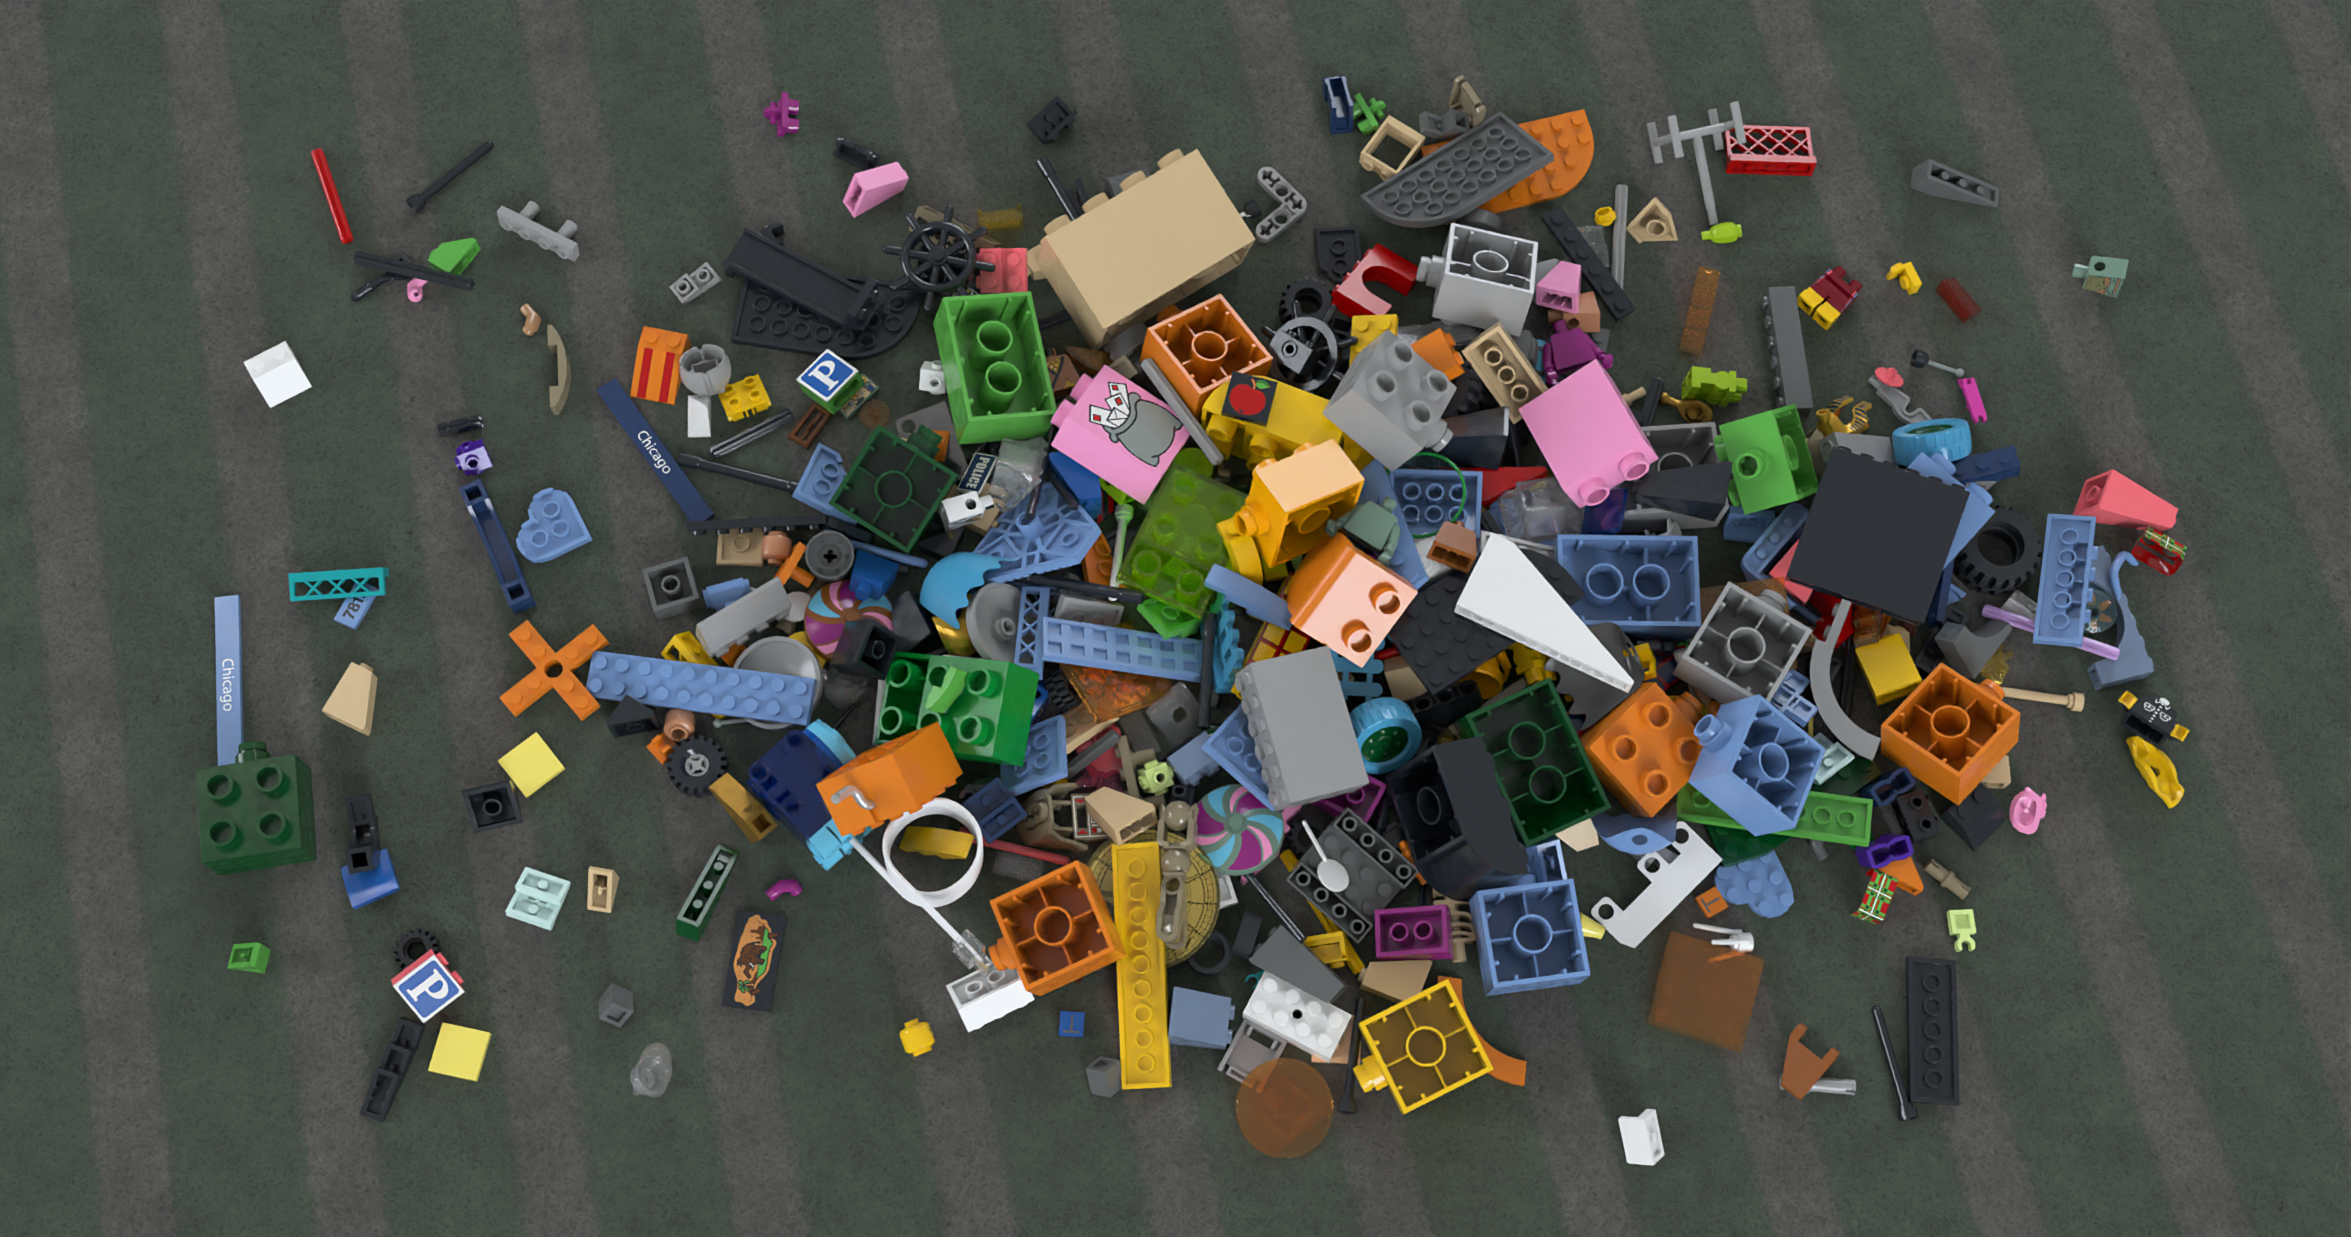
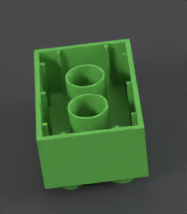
M1031 291L943 297L933 325L958 445L1046 437V433H1048L1052 425L1050 421L1057 409Z

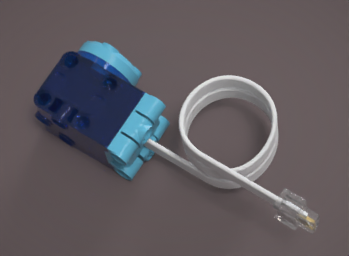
M817 719L803 731L792 730L788 732L786 736L751 765L748 771L750 779L746 782L765 805L767 810L801 842L820 865L823 864L822 867L826 871L843 857V854L849 855L852 853L851 850L855 848L904 899L923 907L955 940L951 944L955 949L952 952L968 969L974 966L984 978L994 969V963L985 955V946L968 929L959 935L933 908L947 905L960 898L971 888L980 873L983 863L982 833L977 821L967 809L950 799L934 797L933 801L922 805L923 808L913 814H909L906 811L903 813L904 816L890 822L885 830L882 844L885 869L861 844L863 837L873 829L868 826L865 827L866 830L856 836H852L851 833L841 836L816 786L818 782L857 757L844 738L835 729ZM931 814L947 815L960 821L975 836L974 838L977 843L976 857L967 873L952 886L936 892L918 891L898 872L891 862L890 850L893 841L907 824L917 818Z

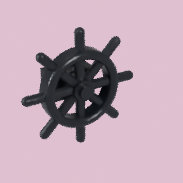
M951 205L946 206L943 221H934L923 225L919 224L912 213H907L905 219L913 231L908 235L903 246L884 245L882 247L883 253L900 256L904 273L902 277L890 284V290L897 291L910 283L917 291L926 294L923 310L927 313L932 310L935 296H948L956 292L959 296H969L970 294L965 289V286L971 281L975 271L994 272L996 269L993 263L977 261L976 249L973 243L987 234V227L981 226L972 233L967 234L962 228L951 223L954 213V207ZM940 234L937 246L934 245L929 236ZM948 236L959 240L946 248ZM921 241L924 245L921 246V250H914L915 246ZM965 248L967 251V259L965 253H961L958 251ZM911 258L918 259L917 267L913 270L910 263Z
M1294 300L1292 302L1293 320L1284 324L1277 332L1268 326L1261 328V333L1272 340L1266 349L1273 357L1269 372L1279 382L1317 395V392L1327 387L1333 379L1339 383L1345 376L1339 372L1342 362V349L1356 345L1358 338L1352 336L1340 340L1335 330L1329 325L1337 311L1336 305L1331 304L1322 319L1319 320L1313 317H1303L1300 302ZM1305 328H1316L1308 341ZM1324 335L1328 344L1317 347L1319 340ZM1329 353L1328 362L1326 364L1320 360V357L1322 355ZM1287 366L1292 369L1288 377L1285 375L1283 367ZM1317 368L1322 373L1314 379L1313 369ZM1299 375L1305 376L1306 383L1300 384L1295 383Z

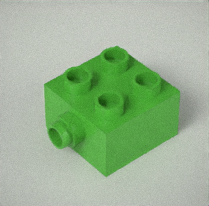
M1796 404L1719 425L1721 435L1714 438L1715 450L1721 462H1733L1731 470L1734 479L1729 481L1728 495L1735 507L1742 505L1744 515L1797 501L1816 493L1819 483Z

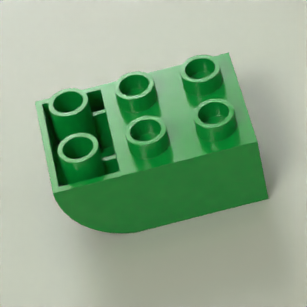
M896 652L887 674L874 744H884L938 721L956 760L1023 767L1039 673L1008 661ZM950 666L968 672L963 690L947 710L940 714L925 708L933 685L942 687L944 676Z

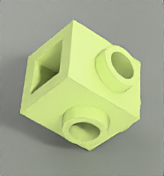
M1157 759L1145 763L1144 768L1137 770L1139 784L1145 793H1154L1157 796L1169 791L1167 787L1174 785L1172 780L1174 778L1173 770L1166 762H1158Z

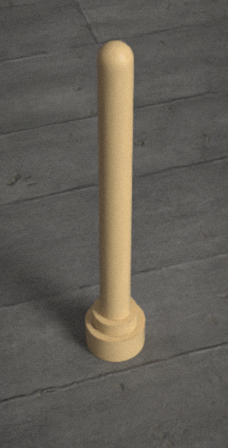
M2001 687L2005 697L2066 705V708H2070L2071 711L2081 712L2084 706L2085 698L2083 693L2073 692L2064 696Z

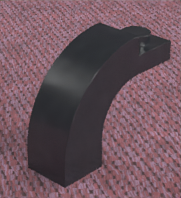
M371 793L345 798L350 824L351 843L350 847L345 850L349 874L374 870L380 862L381 843L378 816H375Z

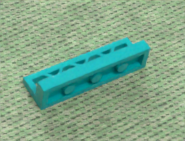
M389 568L288 573L290 601L386 595L385 577H389ZM370 578H379L380 591H370L364 584ZM352 579L358 586L352 593H347L341 588V585L346 580ZM323 581H329L335 586L329 594H323L317 589ZM296 583H306L311 589L305 596H297ZM362 588V589H364L366 592H358V591ZM337 590H339L340 592H342V593L334 594ZM315 591V592H316L317 594H319V595H311V594Z

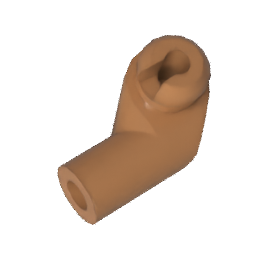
M525 304L520 309L527 318L523 332L528 336H532L534 332L538 331L541 318L529 304Z

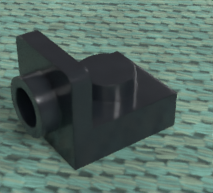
M781 221L768 224L761 230L762 236L783 246L779 238L780 235L785 233Z

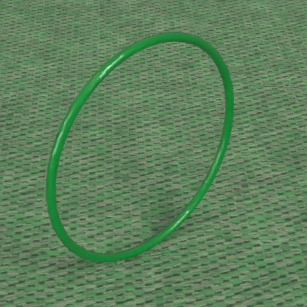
M1418 452L1414 456L1428 455L1438 457L1449 463L1458 473L1462 483L1463 496L1459 510L1450 521L1454 523L1459 517L1466 499V484L1462 473L1451 460L1442 455L1432 452ZM1439 530L1423 535L1412 534L1413 538L1431 537L1438 534Z

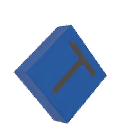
M1060 1011L1059 1036L1083 1038L1085 1012Z

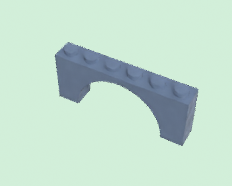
M2104 545L2098 546L2097 560H2092V567H2096L2095 581H2090L2089 588H2094L2093 592L2104 601H2112L2109 608L2115 617L2117 625V639L2114 647L2120 649V654L2117 660L2105 658L2092 664L2087 669L2095 690L2146 678L2154 672L2153 661L2147 655L2144 639L2139 635L2136 619L2128 608L2126 595L2121 590V599L2117 600L2109 579L2111 557L2106 552Z

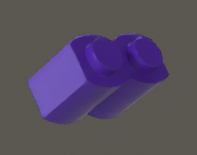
M1887 833L1880 836L1876 841H1869L1868 847L1857 846L1855 853L1859 865L1870 868H1882L1891 863L1892 860L1908 858L1914 853L1909 836Z

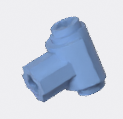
M743 577L708 586L706 590H702L707 608L712 607V609H716V612L752 592L748 578L743 579Z

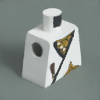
M976 491L942 500L939 514L946 532L981 520L985 510L994 508V502L990 494L979 498Z

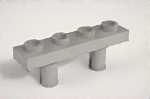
M529 201L520 213H516L504 206L498 209L499 224L505 230H512L523 239H530L538 243L541 248L556 252L563 259L568 258L575 262L578 258V244L570 240L571 236L578 229L573 221L566 220L559 231L554 232L532 221L540 211V207L533 201Z

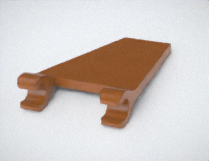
M1799 1023L1789 1035L1780 1085L1800 1101L1839 1055V1051L1832 1047L1823 1059H1820L1798 1042L1807 1031V1027L1802 1023Z

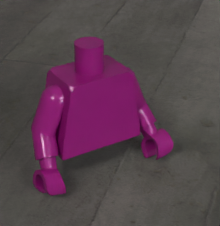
M1565 320L1552 324L1555 334L1551 335L1546 344H1544L1542 354V366L1545 372V381L1548 385L1558 384L1556 380L1559 379L1558 375L1581 369L1595 359L1601 361V365L1605 370L1613 366L1612 354L1606 355L1580 328L1568 330Z

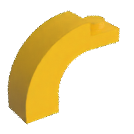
M1233 517L1217 523L1216 528L1230 556L1232 571L1262 586V566L1252 536L1242 537L1236 530Z

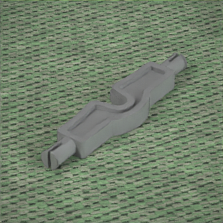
M1874 374L1868 379L1867 382L1877 389L1876 394L1892 407L1896 417L1903 423L1908 425L1915 422L1932 420L1922 408H1917L1912 413H1908L1905 408L1910 403V398L1897 388L1883 384Z

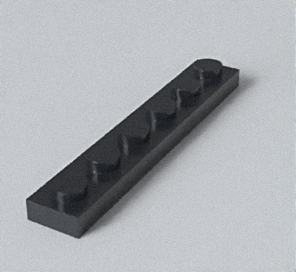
M1558 206L1544 214L1541 218L1542 222L1572 263L1581 265V275L1613 319L1618 322L1633 313L1636 309L1563 208Z
M827 515L686 522V531H692L693 536L707 535L706 531L716 530V534H730V529H739V533H753V528H762V532L776 531V527H785V531L799 530V526L808 525V530L822 529V525L827 524Z

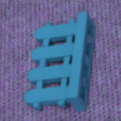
M1217 592V599L1214 605H1211L1209 612L1217 614L1212 682L1215 693H1233L1231 689L1235 682V674L1242 669L1244 650L1237 647L1239 630L1233 629L1232 626L1235 620V613L1233 610H1228L1230 602L1225 600L1226 595ZM1199 612L1198 616L1202 620L1200 624L1201 635L1203 628V614L1208 612Z
M1384 639L1375 651H1380L1381 649H1383V647L1385 646ZM1330 649L1336 672H1342V681L1339 682L1345 700H1347V696L1365 697V702H1367L1372 697L1376 698L1382 694V686L1378 683H1372L1373 674L1381 673L1384 668L1382 661L1374 659V653L1361 668L1345 657H1338V653ZM1349 673L1366 674V682L1348 681Z

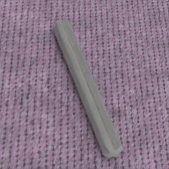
M1619 184L1615 189L1614 211L1616 219L1614 220L1611 275L1623 290L1628 187L1627 185Z
M1152 358L1144 359L1141 363L1142 369L1211 464L1216 466L1222 463L1224 456Z

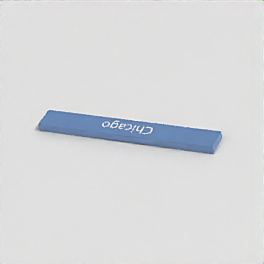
M239 595L215 597L218 766L234 764L235 756L238 754V746L244 743L241 602Z

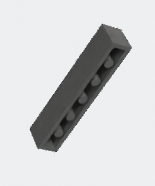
M1795 286L1768 287L1765 295L1761 298L1762 309H1766L1767 316L1764 318L1765 329H1769L1770 335L1767 338L1768 349H1772L1773 354L1770 359L1771 369H1775L1776 374L1773 379L1774 389H1778L1779 394L1776 405L1777 408L1796 404L1799 416H1808L1814 407Z

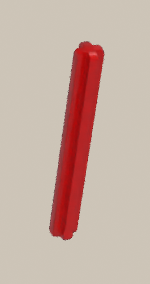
M317 148L311 151V155L340 240L343 244H347L353 241V236L325 154L321 148Z

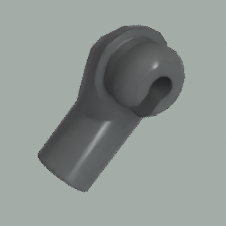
M1809 839L1808 844L1819 862L1830 856L1823 846L1824 841Z

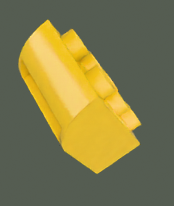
M1251 375L1278 382L1266 427L1221 415L1230 380L1215 389L1202 407L1201 426L1224 456L1223 460H1228L1231 454L1247 460V468L1252 472L1259 463L1268 458H1274L1278 462L1292 456L1298 447L1307 442H1313L1317 446L1334 439L1341 449L1344 445L1345 432L1322 414L1330 400L1266 376Z

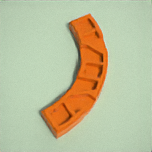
M1437 976V984L1446 979L1449 980L1467 1015L1462 998V979ZM1472 1025L1494 1068L1488 1074L1498 1080L1524 1086L1527 1061L1515 1059L1499 1052L1489 1045Z

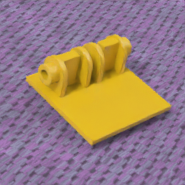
M758 374L746 377L744 380L734 384H728L725 387V392L718 394L729 422L733 420L737 422V420L745 418L743 415L744 411L746 416L749 417L747 412L749 409L755 415L754 408H756L758 413L768 410V407L772 406Z

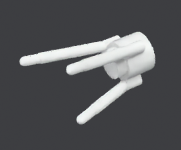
M1693 924L1694 928L1731 934L1729 939L1712 940L1711 943L1713 945H1730V948L1734 951L1709 958V963L1735 956H1744V952L1753 950L1754 940L1750 932L1743 933L1742 929L1733 930L1705 924Z

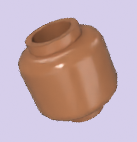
M770 531L769 535L762 538L761 557L768 561V565L782 566V562H785L791 556L792 540L784 532Z
M670 709L666 713L664 721L665 735L677 742H680L682 739H685V741L689 740V736H693L695 731L696 719L694 713L684 709Z

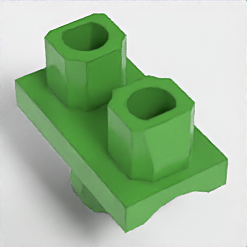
M1360 93L1355 95L1354 97L1357 101L1353 102V118L1356 119L1364 113L1367 117L1357 123L1363 135H1367L1374 130L1377 132L1380 126L1374 116L1377 115L1379 119L1383 118L1385 115L1382 111L1386 108V104L1384 101L1376 102L1375 98L1369 100L1371 106L1368 107Z

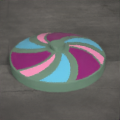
M1242 784L1219 787L1209 792L1197 803L1199 808L1196 823L1198 825L1197 843L1211 859L1216 872L1233 876L1250 874L1268 865L1278 854L1284 840V821L1281 810L1276 812L1274 810L1272 812ZM1196 852L1200 859H1202L1206 864L1213 867L1210 860L1206 856L1199 852Z

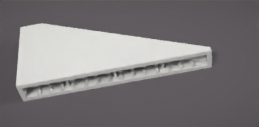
M1491 533L1456 604L1454 612L1629 693L1634 683L1633 679L1514 542L1510 541L1505 535Z

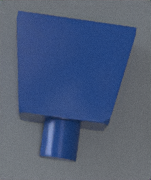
M858 549L848 589L855 592V597L860 601H865L868 597L880 600L894 583L899 564Z

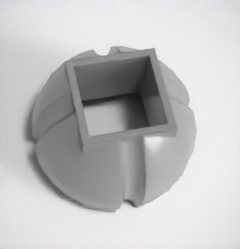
M704 344L702 349L693 347L681 356L679 361L681 380L690 391L698 394L699 398L725 392V387L731 377V364L721 347Z

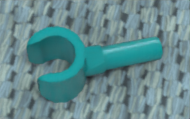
M1261 969L1256 974L1248 975L1245 982L1247 983L1252 977L1256 978L1257 984L1252 988L1256 989L1265 970Z

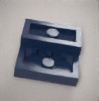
M999 777L993 779L960 804L975 818L980 827L982 837L988 844L992 843L1027 816L1025 810L1016 798L1010 794Z

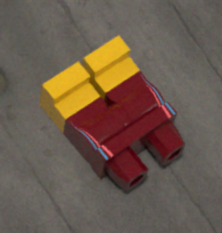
M1837 266L1833 270L1829 268L1797 298V305L1809 316L1815 311L1812 319L1826 331L1855 302L1862 288V284L1857 280L1853 279L1849 284L1842 280L1847 273L1841 266Z

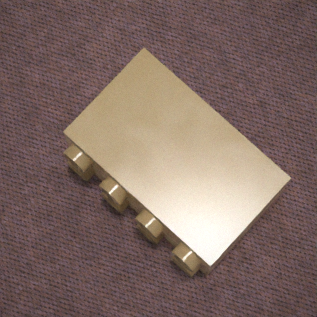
M1180 149L1168 153L1157 163L1160 170L1147 178L1143 171H1138L1120 184L1123 191L1109 200L1104 192L1100 193L1082 206L1085 213L1081 217L1071 222L1067 215H1062L1044 228L1047 236L1040 241L1042 248L1037 264L1093 351L1108 344L1134 324L1140 321L1145 322L1166 307L1177 303L1241 265L1256 240L1198 149L1186 156L1183 155Z

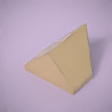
M1654 197L1626 227V230L1639 244L1643 241L1678 240L1671 212L1657 197Z
M1590 818L1555 834L1577 852L1599 845L1597 831Z

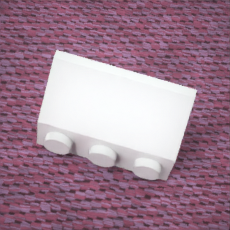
M991 963L987 965L988 972L986 974L979 969L946 985L968 1032L979 1029L984 1024L1001 1018L1017 1008L1024 1007L1034 1000L1032 993L1025 990L1017 968L1014 970L1008 968L999 972L994 964Z

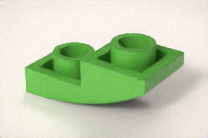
M950 666L944 676L942 687L933 685L925 708L940 714L947 710L963 690L968 672Z

